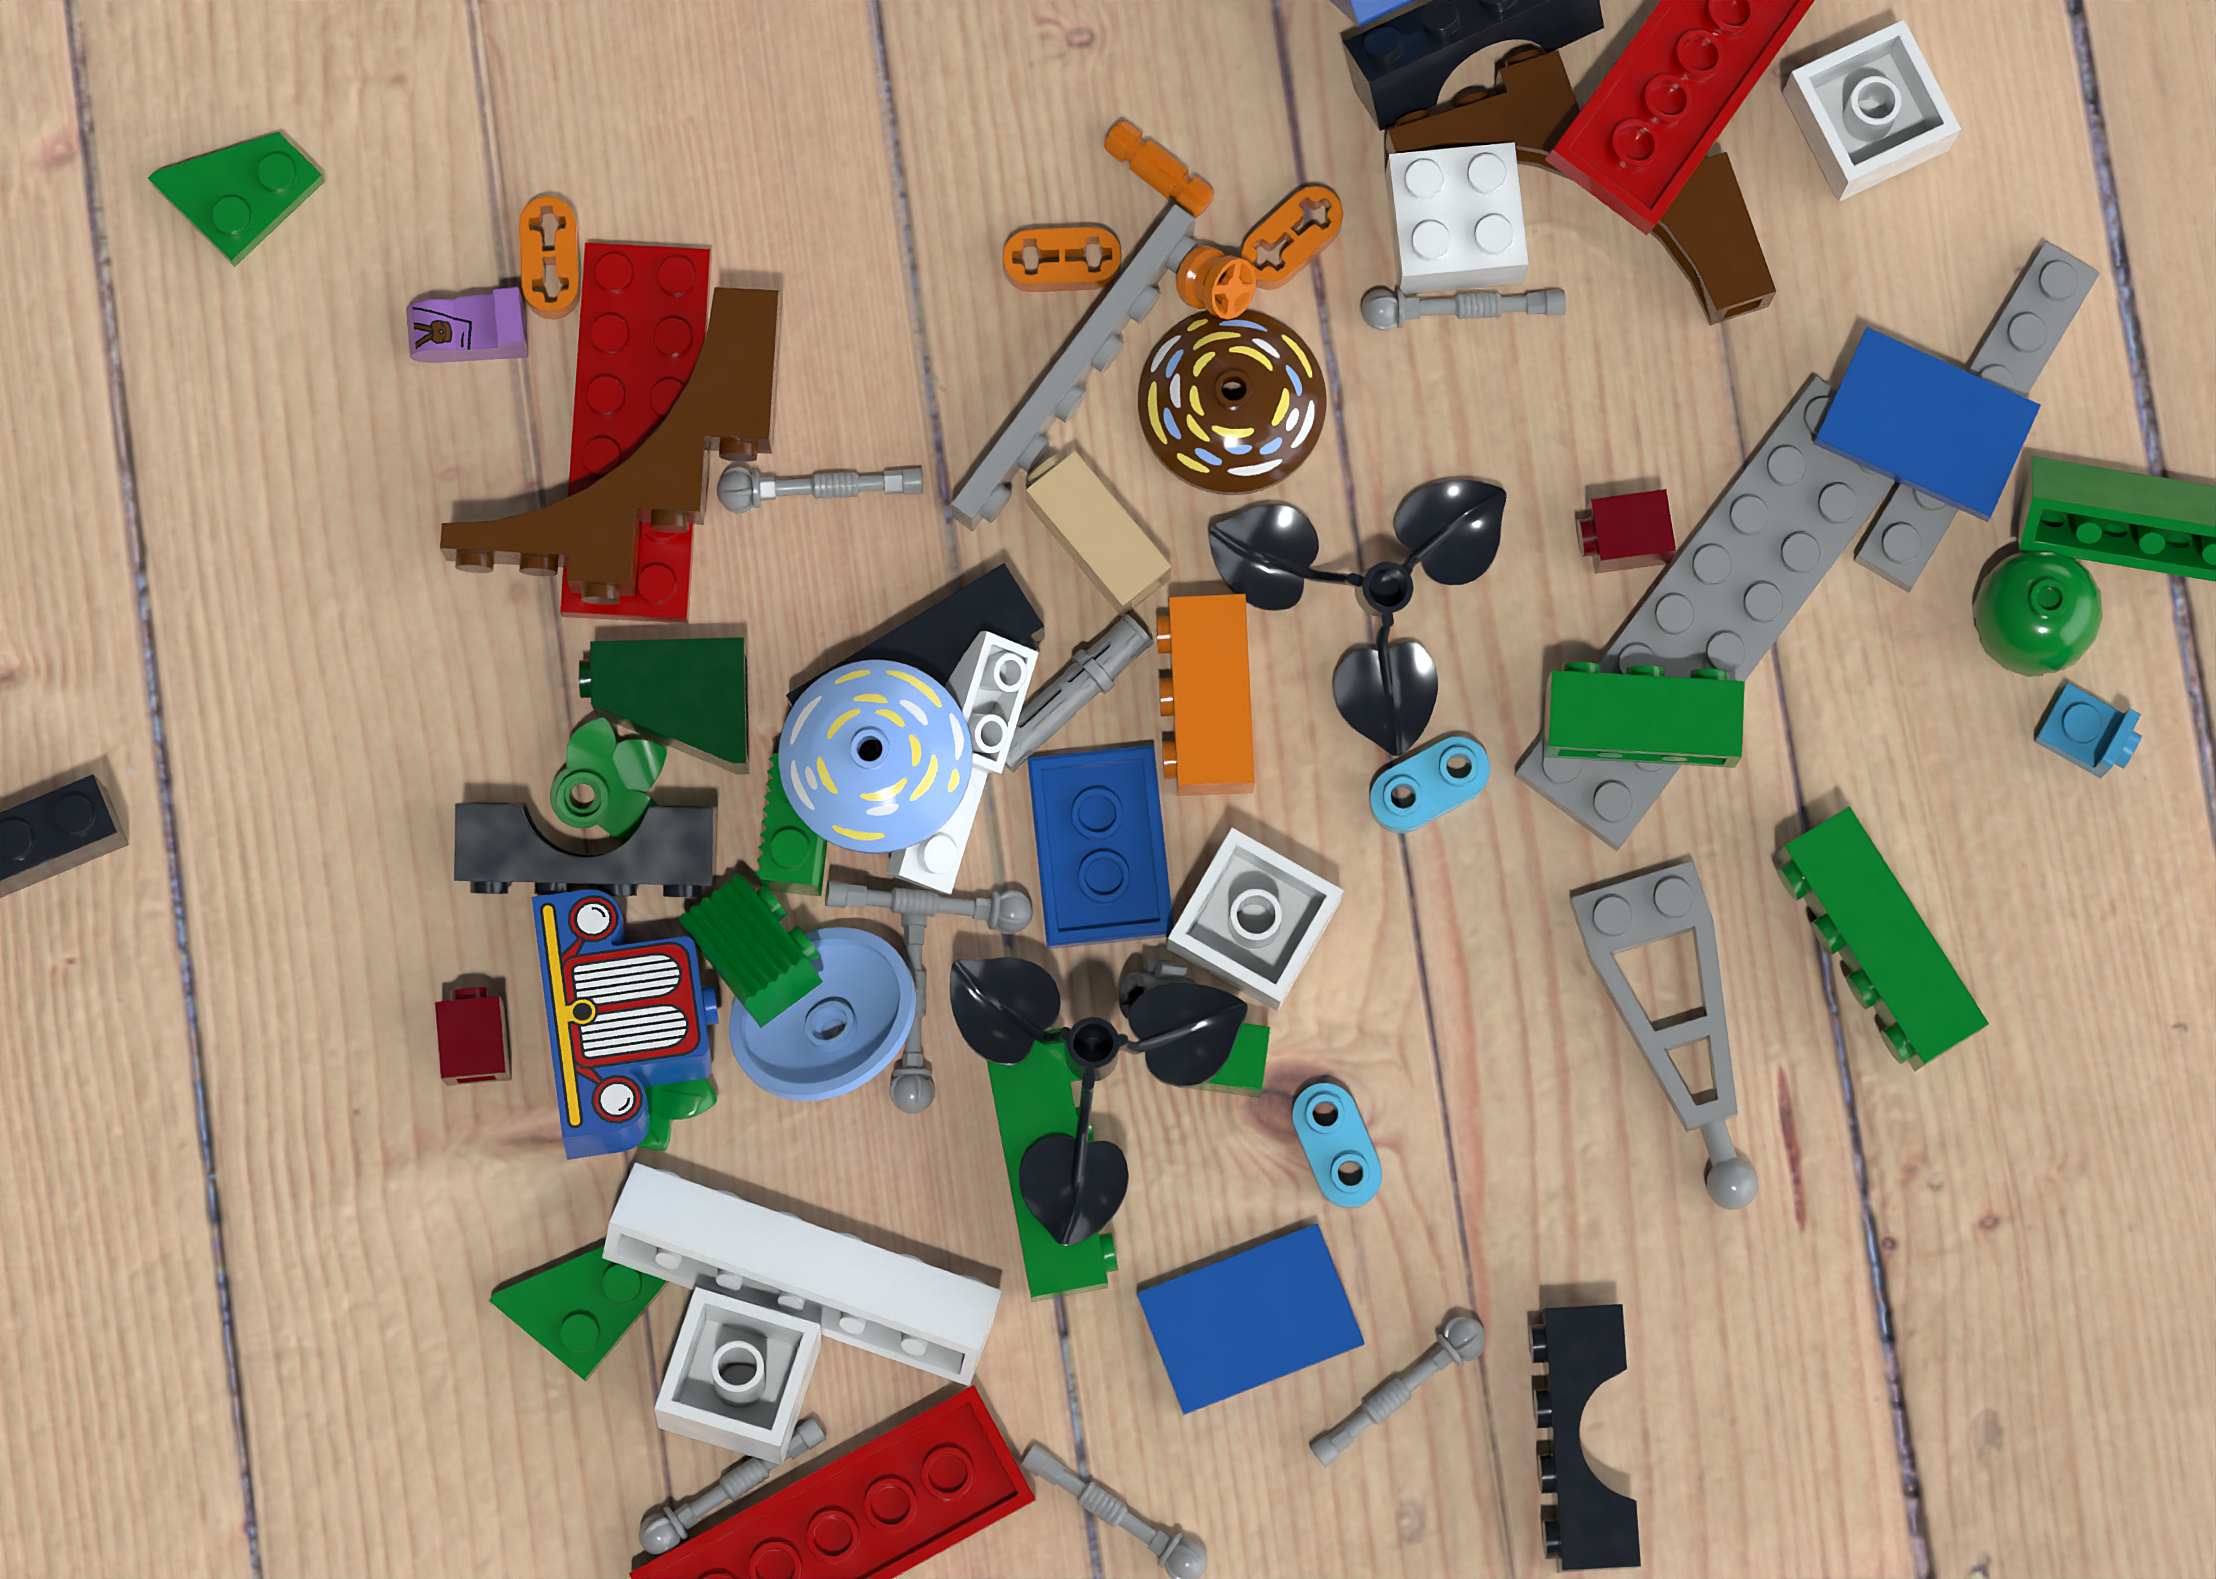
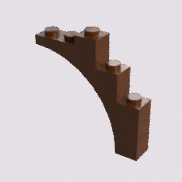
M1538 49L1528 50L1505 61L1506 67L1498 71L1495 83L1496 96L1490 97L1488 91L1476 92L1457 100L1453 104L1455 109L1431 116L1429 110H1420L1397 119L1394 122L1395 128L1389 129L1385 142L1387 156L1389 157V154L1515 142L1517 164L1538 167L1570 179L1545 160L1580 112L1559 50L1545 55H1541ZM1707 152L1656 226L1650 231V234L1662 244L1690 282L1711 326L1769 307L1776 293V288L1727 152L1709 157Z
M715 287L707 336L690 380L664 422L635 453L587 489L543 509L493 521L442 523L440 549L446 561L455 562L457 570L472 573L493 572L494 564L519 565V572L523 574L554 576L558 573V567L567 568V582L571 592L582 593L581 600L592 604H618L620 602V595L636 596L640 522H651L650 528L652 530L665 533L687 532L689 524L704 525L709 451H719L721 459L735 462L757 460V453L772 454L781 322L779 291Z

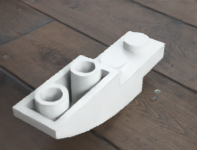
M980 631L965 652L944 688L952 696L963 713L971 736L973 764L968 788L959 807L941 829L919 844L892 852L886 874L937 893L951 895L988 773L1002 774L1039 652L987 631Z

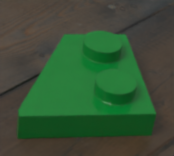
M279 132L155 171L148 177L151 185L234 267L325 182L322 174Z
M605 1245L495 1293L489 1300L585 1382L669 1283V1281L603 1259Z

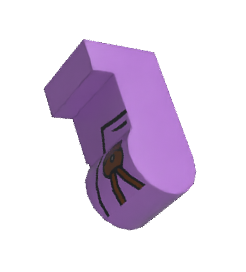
M518 287L493 289V294L457 297V300L431 299L418 301L408 305L406 308L410 358L414 361L444 363L528 357L524 302Z

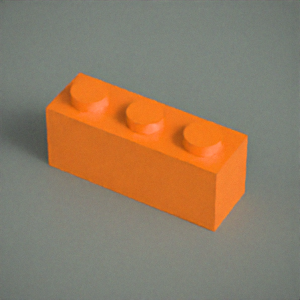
M1246 594L1169 597L1168 616H1156L1158 654H1170L1171 678H1159L1161 717L1173 716L1174 741H1162L1164 779H1176L1177 796L1253 793L1255 774Z

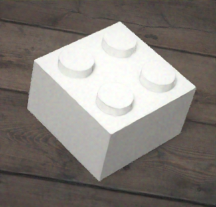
M1901 20L1792 71L1783 90V95L1838 202L1949 151L1961 131L1905 20Z
M1515 142L1389 154L1385 180L1398 290H1402L1404 295L1523 284L1529 263Z
M1231 828L1169 935L1167 950L1278 1012L1341 903L1344 890L1238 830Z
M695 1287L654 1408L658 1428L783 1465L822 1346L820 1324Z

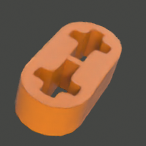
M1319 186L1306 187L1293 195L1250 234L1243 244L1241 258L1247 260L1254 267L1257 288L1272 290L1287 284L1336 239L1340 233L1344 215L1342 203L1336 194L1327 188ZM1307 205L1314 211L1321 206L1328 209L1325 219L1327 228L1322 230L1318 225L1314 224L1300 236L1294 232L1303 222L1304 211L1302 207ZM1284 240L1289 244L1280 256L1282 269L1276 271L1273 267L1267 266L1260 271L1255 267L1258 261L1257 248L1261 246L1264 250L1270 252Z
M544 196L536 198L527 204L520 215L521 279L523 293L531 310L542 318L555 320L566 317L574 311L580 301L579 239L576 220L568 204L557 197ZM549 213L554 214L557 224L566 225L564 229L555 231L554 251H545L540 231L532 230L533 226L542 225L543 215ZM545 265H556V274L560 284L569 285L568 290L558 292L557 301L552 303L546 302L543 292L535 291V287L545 285Z
M1102 228L1029 229L1016 233L1008 240L1004 247L1002 262L1005 277L1011 285L1021 291L1096 290L1108 286L1116 279L1121 268L1122 252L1120 244L1114 235ZM1091 244L1099 245L1101 255L1111 256V260L1102 261L1100 272L1095 273L1088 272L1086 262L1065 261V257L1084 256L1087 251V245ZM1036 247L1038 257L1059 258V262H1043L1038 265V274L1027 275L1025 274L1024 266L1019 263L1013 264V259L1023 258L1024 248Z

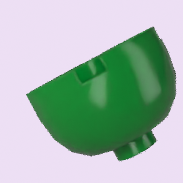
M2021 550L2000 560L1980 583L1972 606L1973 621L1976 619V629L1981 637L1979 641L1985 652L2004 669L2027 677L2056 673L2075 665L2095 642L2103 616L2101 591L2090 570L2077 559L2052 551Z

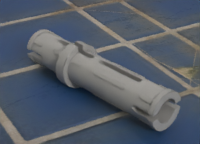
M1125 614L1088 651L1085 652L1080 649L1071 658L1074 663L1064 674L1020 712L1004 764L1010 771L1014 773L1033 752L1050 739L1099 692L1107 694L1115 686L1112 680L1135 658L1154 644L1148 634L1134 619Z

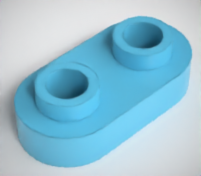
M1451 737L1382 773L1372 787L1369 806L1373 818L1384 829L1393 833L1403 834L1413 832L1476 798L1486 786L1490 774L1488 756L1484 749L1475 741L1465 737ZM1453 758L1464 759L1470 767L1469 775L1464 778L1452 777L1447 771V762ZM1397 788L1410 790L1414 795V804L1405 809L1396 807L1391 801L1390 795L1392 791Z
M1319 1083L1308 1087L1299 1095L1294 1104L1292 1125L1321 1194L1329 1203L1343 1209L1359 1208L1373 1199L1381 1185L1382 1168L1356 1105L1348 1092L1330 1083ZM1320 1104L1331 1105L1337 1113L1336 1122L1330 1126L1317 1124L1313 1118V1109ZM1345 1163L1356 1164L1361 1169L1362 1180L1354 1186L1343 1184L1338 1177V1169L1341 1165Z

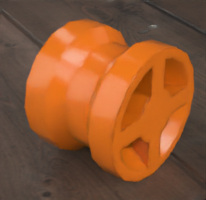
M1203 245L1196 247L1188 253L1181 263L1177 274L1176 289L1179 298L1186 305L1198 309L1206 308L1212 315L1229 320L1243 313L1252 301L1256 289V274L1254 267L1247 260L1232 255L1226 256L1221 250Z

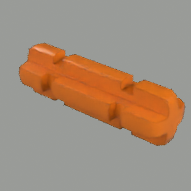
M1122 120L1116 124L1104 141V148L1109 154L1121 163L1125 160L1130 162L1129 169L1165 198L1169 199L1173 196L1176 199V205L1194 218L1199 217L1205 212L1214 198L1212 187L1198 176L1191 179L1188 176L1189 169L1151 139L1144 142L1141 137L1143 133L1128 121Z

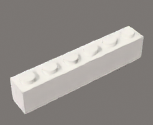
M636 1162L609 1221L602 1256L603 1259L692 1290L698 1287L820 1324L821 1335L969 1387L991 1331L1003 1291L986 1285L973 1276L957 1275L925 1264L913 1255L897 1254L863 1242L855 1235L843 1232L837 1233L802 1221L792 1213L785 1211L776 1212L742 1200L732 1192L713 1190L682 1179L669 1170L653 1169Z

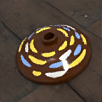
M1245 310L1238 317L1229 320L1212 315L1208 311L1193 316L1177 325L1160 340L1150 354L1141 375L1138 391L1139 421L1146 442L1155 457L1179 480L1202 491L1221 495H1244L1263 491L1291 476L1304 464L1314 450L1323 429L1327 407L1325 381L1318 361L1311 349L1297 333L1282 322L1252 310ZM1236 382L1243 386L1246 393L1240 400L1231 401L1223 396L1221 389L1227 383Z

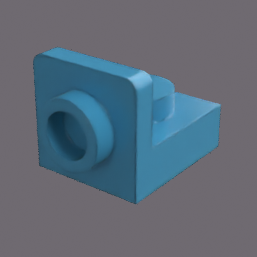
M2067 683L2063 687L2034 742L2093 775L2102 778L2114 764L2124 769L2142 738V735L2133 731L2141 714L2131 708L2122 713Z

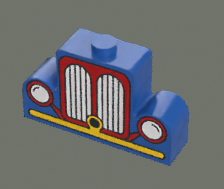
M579 890L532 897L560 1123L567 1160L619 1153L635 1148L644 1140L650 1127V1113L644 1087L705 1079L712 1073L706 1025L719 1024L714 985L701 987L695 943L688 936L626 944L621 910L618 903L609 894L600 890Z

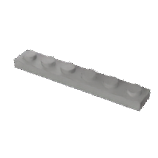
M1176 204L1172 207L951 503L952 518L973 532L983 518L992 523L1001 513L1012 495V491L1006 488L1020 468L1029 473L1035 467L1049 446L1050 442L1043 438L1057 418L1066 423L1074 415L1087 394L1085 390L1080 388L1094 368L1101 373L1107 370L1124 344L1117 337L1131 319L1141 323L1146 318L1161 292L1155 289V286L1168 269L1177 274L1187 254L1197 247L1198 243L1191 239L1195 229V218Z
M2046 241L1967 372L2026 398L2100 272ZM1900 483L1854 561L1909 593L1959 509Z

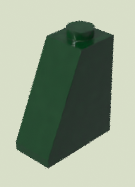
M744 637L590 641V660H579L580 698H591V706L596 716L605 717L607 721L734 774H750L747 647Z

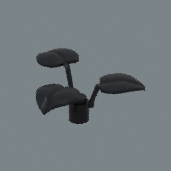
M1471 480L1437 483L1417 491L1401 506L1394 522V532L1397 539L1403 546L1411 550L1412 553L1401 565L1394 562H1381L1366 569L1361 575L1309 568L1319 551L1317 533L1309 519L1301 512L1280 504L1256 506L1230 519L1212 525L1208 534L1209 546L1214 564L1226 585L1234 594H1246V603L1261 610L1280 611L1295 606L1302 597L1304 579L1321 583L1347 585L1355 588V597L1359 606L1368 614L1379 617V627L1376 636L1377 650L1362 648L1353 651L1344 658L1334 675L1333 698L1341 717L1352 729L1378 745L1388 754L1400 756L1409 750L1419 739L1431 718L1438 693V676L1434 662L1423 646L1415 642H1402L1390 648L1388 647L1390 628L1394 624L1393 613L1403 609L1411 600L1414 586L1410 574L1419 562H1421L1425 574L1431 580L1448 586L1470 583L1487 571L1494 561L1500 545L1502 516L1507 494L1501 487Z
M1011 957L984 960L958 959L954 961L950 974L951 1008L963 1039L977 1055L995 1064L1012 1066L1021 1063L1028 1057L1035 1040L1046 1046L1064 1043L1066 1045V1064L1071 1073L1082 1080L1076 1140L1063 1135H1051L1041 1139L1026 1153L1019 1172L1021 1196L1028 1210L1057 1244L1072 1246L1100 1232L1120 1209L1128 1188V1165L1122 1150L1116 1144L1108 1141L1088 1142L1095 1081H1100L1113 1072L1117 1064L1118 1053L1122 1050L1132 1055L1145 1052V1063L1148 1071L1154 1078L1166 1085L1189 1088L1206 1083L1221 1071L1230 1057L1240 1028L1247 1015L1248 1006L1246 1002L1226 991L1206 985L1169 983L1147 990L1130 1007L1128 1024L1134 1036L1139 1040L1137 1042L1128 1040L1126 1034L1118 1035L1111 1023L1098 1017L1084 1018L1075 1023L1071 1029L1063 1027L1059 1032L1047 1033L1044 1030L1051 1027L1059 1016L1061 1001L1057 984L1045 969L1031 961Z

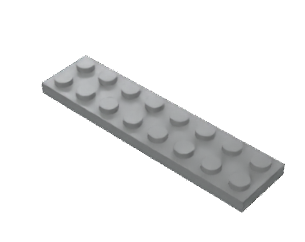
M1817 376L1814 378L1599 662L1601 673L1626 674V668L1629 666L1650 665L1664 668L1665 677L1690 678V671L1695 669H1719L1729 672V680H1747L1896 482L1813 444L1837 391ZM1543 736L1518 769L1515 777L1608 846L1618 851L1682 765L1543 757Z

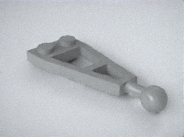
M1694 861L1572 897L1570 904L1590 964L1685 1131L1701 1129L1713 1165L1707 1177L1709 1196L1718 1206L1725 1209L1736 1210L1747 1206L1757 1194L1758 1178L1754 1169L1747 1162L1737 1158L1725 1120L1736 1117L1738 1111L1714 921ZM1693 931L1704 1017L1654 1032L1612 955ZM1707 1039L1715 1100L1696 1106L1666 1052Z

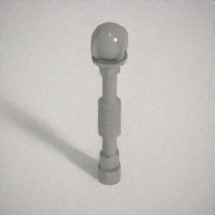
M1376 289L1370 292L1363 300L1361 314L1369 326L1382 331L1392 329L1396 325L1397 328H1403L1405 319H1420V316L1456 315L1458 319L1499 318L1502 313L1526 312L1527 315L1545 314L1546 316L1565 315L1566 297L1564 290H1545L1540 293H1526L1525 296L1501 297L1498 292L1457 294L1455 299L1419 300V297L1405 298L1402 290H1396L1394 294L1386 289Z
M733 467L728 469L719 480L717 496L728 511L742 514L749 511L753 505L754 508H759L760 501L776 500V496L812 494L815 499L857 497L859 492L884 491L885 494H923L922 469L884 471V475L858 476L856 472L813 474L811 479L775 480V477H759L757 470H752L751 473L746 468Z
M828 880L825 892V906L865 908V905L888 907L892 913L934 917L937 913L972 916V919L987 921L989 929H997L1004 934H1013L1025 929L1033 915L1032 906L1028 898L1023 893L1013 890L1004 892L999 895V892L993 891L989 899L975 898L974 900L939 897L935 891L897 887L891 892L867 889V886L850 885L848 882Z
M903 913L901 914V927L904 928L906 965L915 985L916 1009L912 1027L905 1040L902 1068L893 1071L894 1079L890 1084L889 1094L891 1100L901 1111L914 1114L929 1107L935 1097V1088L929 1080L932 1077V1072L923 1068V1054H921V1018L926 1016V973L922 971V945H924V928L927 927V916Z
M1457 1317L1450 1320L1444 1328L1443 1335L1438 1334L1436 1336L1439 1346L1428 1354L1429 1357L1401 1380L1394 1378L1392 1382H1389L1387 1386L1383 1387L1382 1390L1362 1404L1363 1411L1344 1426L1340 1425L1327 1437L1324 1435L1309 1448L1326 1468L1340 1457V1453L1354 1442L1353 1439L1371 1424L1379 1425L1410 1400L1411 1392L1439 1369L1442 1371L1452 1362L1461 1367L1464 1364L1463 1361H1471L1480 1356L1484 1350L1486 1340L1485 1331L1481 1324L1472 1318Z
M813 1418L798 1426L796 1431L793 1432L784 1461L790 1457L794 1459L806 1450H811L826 1440V1437ZM752 1457L746 1463L741 1464V1466L720 1478L719 1486L689 1506L686 1503L674 1512L671 1508L665 1507L663 1508L665 1513L650 1515L640 1527V1544L648 1553L653 1555H663L678 1547L681 1538L684 1542L688 1540L686 1530L697 1524L698 1518L727 1499L736 1500L737 1497L742 1496L748 1490L769 1478V1471L779 1464Z
M1036 1444L1031 1448L1021 1464L1023 1468L1035 1476L1039 1475L1053 1486L1059 1485L1077 1497L1080 1506L1093 1513L1096 1517H1099V1519L1104 1520L1111 1527L1119 1525L1149 1545L1148 1549L1160 1556L1158 1566L1163 1568L1165 1565L1166 1572L1172 1579H1198L1203 1575L1207 1567V1555L1201 1543L1190 1538L1182 1539L1184 1535L1181 1533L1176 1534L1172 1538L1161 1530L1157 1532L1127 1512L1126 1504H1123L1120 1500L1111 1496V1494L1106 1493L1105 1490L1096 1486L1093 1482L1085 1484L1067 1472V1467L1053 1459L1051 1454Z

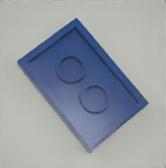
M1866 327L1813 444L1988 522L2041 405Z
M1154 745L1027 758L1047 950L1169 937L1174 925Z
M1318 1223L1137 1293V1298L1183 1416L1365 1345Z

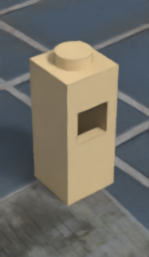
M1073 451L1062 461L1057 455L1050 457L1029 475L1028 481L1032 485L1026 489V504L1121 618L1171 579V564L1076 451Z

